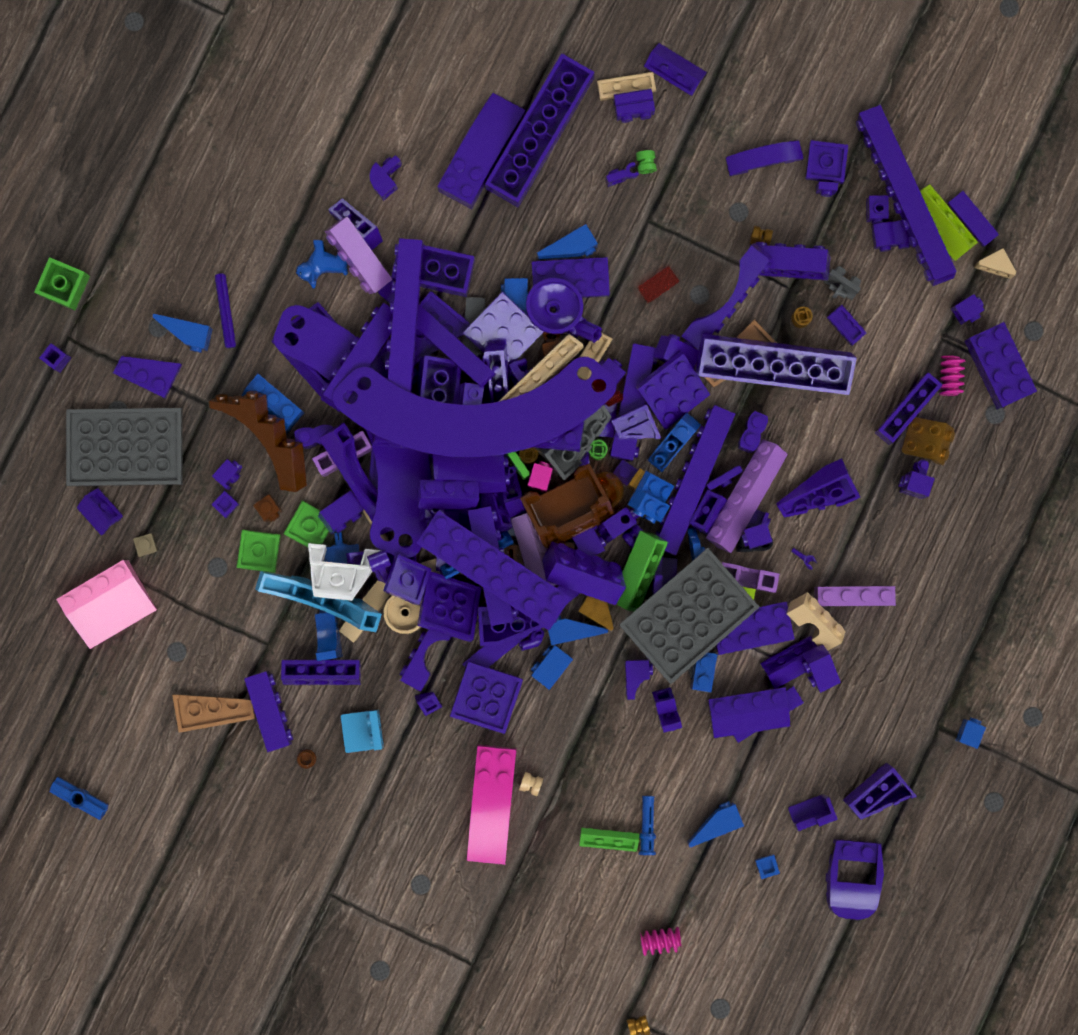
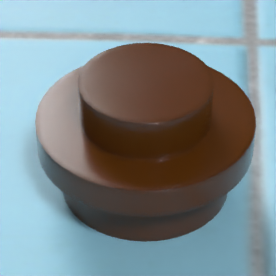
M310 749L300 751L297 756L299 766L305 769L313 767L316 763V754Z

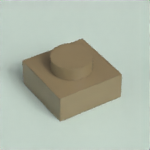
M153 533L133 539L138 557L158 552Z

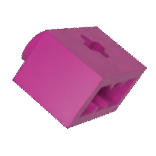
M539 461L538 464L534 463L528 483L529 489L547 493L553 472L550 464Z

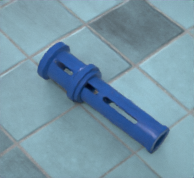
M642 796V833L639 835L641 839L639 855H656L654 851L656 835L653 833L655 796Z

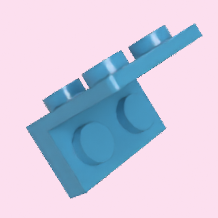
M379 709L341 715L346 753L372 749L381 750L384 748Z

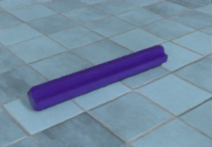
M220 273L215 275L224 343L226 348L236 347L226 275Z

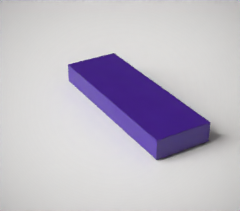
M964 191L947 203L982 247L999 235Z

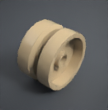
M392 595L384 607L386 624L393 631L400 634H410L418 631L421 628L417 626L421 603L420 605H414ZM404 609L409 611L408 616L402 615Z

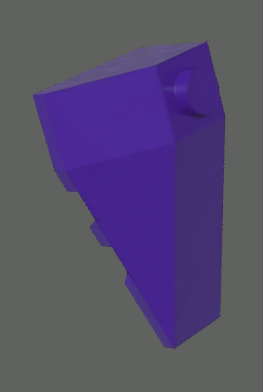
M841 458L821 468L776 504L785 518L807 513L810 509L818 508L823 510L825 506L829 505L843 506L860 498V495Z

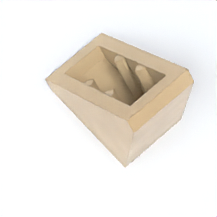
M1004 249L987 256L974 266L976 269L1009 279L1016 274V270Z

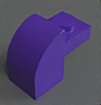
M396 155L393 158H387L383 162L382 167L377 162L374 163L370 171L372 187L383 201L398 189L395 182L389 177L402 166L400 159Z
M671 687L652 692L663 732L682 728Z

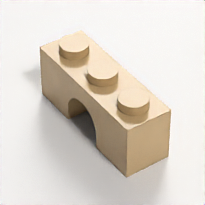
M808 592L790 602L786 614L798 626L805 623L817 626L812 637L817 646L823 644L828 651L842 643L845 635L842 625L838 624L831 617L830 613Z

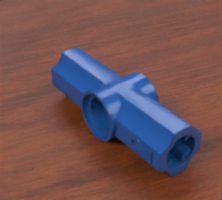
M57 777L50 787V793L98 820H101L108 810L109 805L92 796L87 790L80 789L60 777ZM77 793L82 795V803L76 801Z

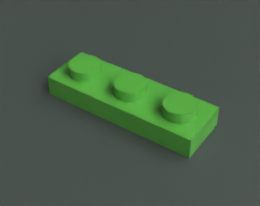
M581 828L579 846L637 852L639 834Z

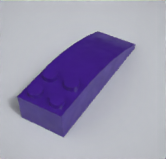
M492 93L437 186L438 191L458 203L473 209L485 187L487 179L502 156L526 110Z

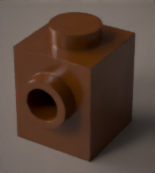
M267 495L253 505L265 522L277 520L280 517L279 514L283 512L272 495Z

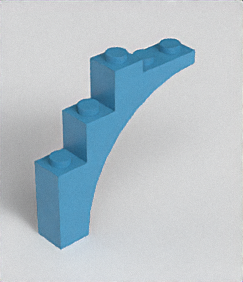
M260 571L255 590L258 592L287 598L330 613L360 630L376 632L382 615L361 599L353 598L351 601L314 597L312 581L308 578L293 575L289 577Z

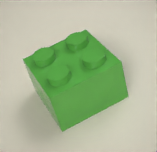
M49 257L34 293L75 311L90 276L84 271Z

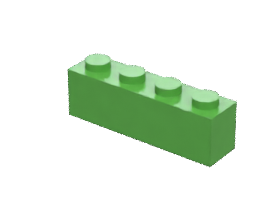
M640 530L622 572L626 589L618 600L617 605L628 611H635L642 605L668 544L666 540L653 533Z

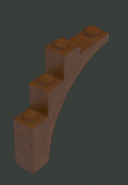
M248 391L244 396L230 397L227 394H218L209 401V408L222 411L236 418L256 435L273 462L280 490L297 492L307 486L303 443L295 442L294 439H286L284 418L276 417V415H268L266 394H260L258 391Z

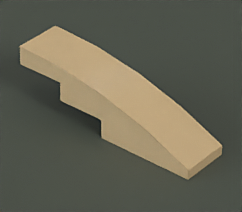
M377 581L362 599L378 612L392 596L383 591L385 584L381 581ZM345 622L339 631L354 643L364 630H360L352 624Z

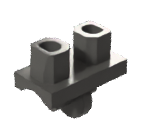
M841 266L834 270L832 269L828 280H824V283L830 286L829 289L835 292L832 297L835 299L840 295L844 299L847 297L852 301L861 289L859 287L861 280L856 276H852L850 280L843 277L846 271Z

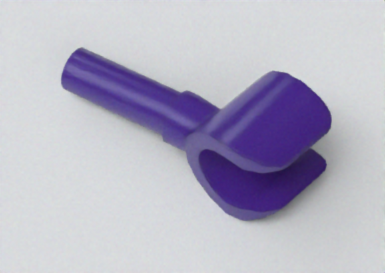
M795 548L792 549L791 552L800 557L809 570L813 569L808 564L810 561H814L817 564L812 555L806 556Z

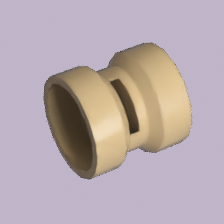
M525 772L519 790L523 792L529 791L532 795L538 796L543 778L539 776L533 777L530 773Z

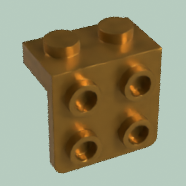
M915 417L908 426L902 452L906 455L930 459L936 464L944 465L945 460L949 457L950 442L954 440V428L947 423Z

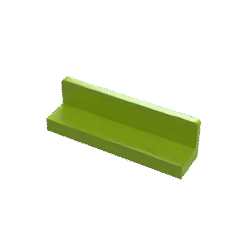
M929 184L920 192L949 255L956 261L975 246L978 241Z

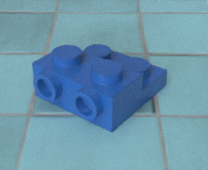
M646 471L627 505L634 508L633 513L641 517L645 514V519L655 524L656 520L661 522L670 505L666 504V501L674 485Z

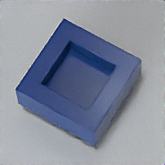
M774 854L755 859L761 879L780 874Z

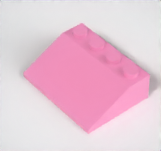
M129 560L120 561L56 599L66 617L90 649L157 610Z

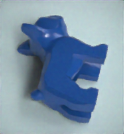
M322 240L313 241L315 250L309 260L301 263L296 268V275L300 279L309 282L312 288H315L318 277L323 273H343L345 276L348 274L347 262L343 261L338 254L334 256L324 252Z

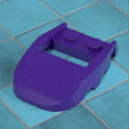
M834 839L835 847L833 854H830L825 880L827 882L826 896L828 907L835 915L841 918L855 920L868 918L878 908L883 884L884 869L881 844ZM838 860L877 863L875 885L837 881Z

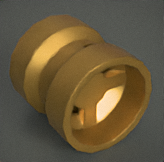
M754 226L750 244L764 242L769 246L773 230H762L760 227Z
M799 307L792 314L791 322L797 328H804L812 321L813 314L808 307Z
M531 447L520 450L519 456L521 461L527 465L535 463L538 459L537 449Z
M646 1015L640 1016L636 1021L634 1019L627 1020L630 1035L651 1034Z

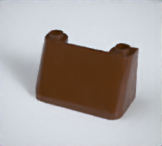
M590 463L579 466L575 470V479L541 496L538 492L530 491L520 498L545 548H549L552 542L559 544L575 537L613 516L614 512L611 503Z

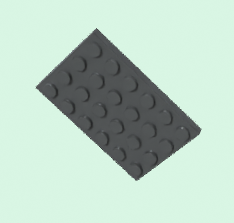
M182 408L66 409V486L183 485Z
M707 548L622 621L619 626L663 677L672 684L754 613L759 606L710 549Z

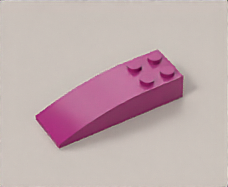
M477 746L467 861L505 865L517 748Z

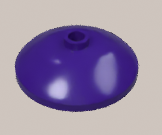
M547 278L535 284L530 290L526 299V311L530 321L541 331L550 334H561L574 328L580 321L583 313V300L580 292L570 282L560 278ZM550 308H555L556 312H551Z

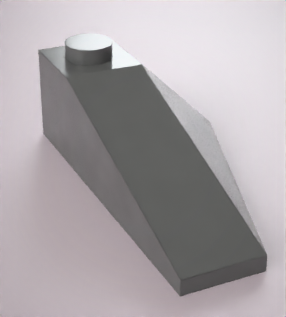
M603 405L585 420L580 452L545 448L536 449L555 472L565 480L582 463L580 460L586 451H590L592 448L590 445L595 437L601 434L612 416Z

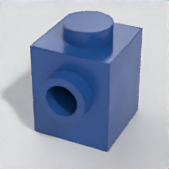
M971 717L970 720L963 719L955 741L978 749L986 727L982 726V721Z

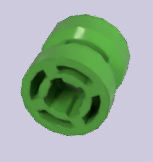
M646 150L636 153V160L639 161L637 167L639 174H649L657 171L656 164L654 163L655 151Z
M594 440L590 445L592 448L589 451V455L594 460H601L606 456L608 447L604 441Z

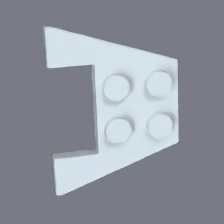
M309 543L308 549L314 597L352 601L372 573L367 556L381 550L365 549L361 565L323 562L327 551L326 545Z

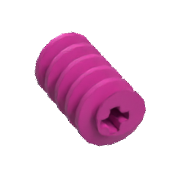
M941 356L946 361L941 362V366L945 367V369L940 370V373L946 376L940 378V381L945 383L940 389L945 391L939 393V395L957 396L964 392V390L959 389V386L964 385V382L959 381V379L965 377V375L959 373V371L965 369V367L960 366V363L965 362V359L958 356Z
M679 927L675 928V933H673L671 928H668L667 934H665L663 929H660L659 935L655 929L652 931L651 936L647 930H645L643 937L640 933L644 956L647 955L648 950L654 955L655 949L658 950L659 954H662L663 948L666 949L667 953H670V949L673 947L675 953H677L678 947H681Z

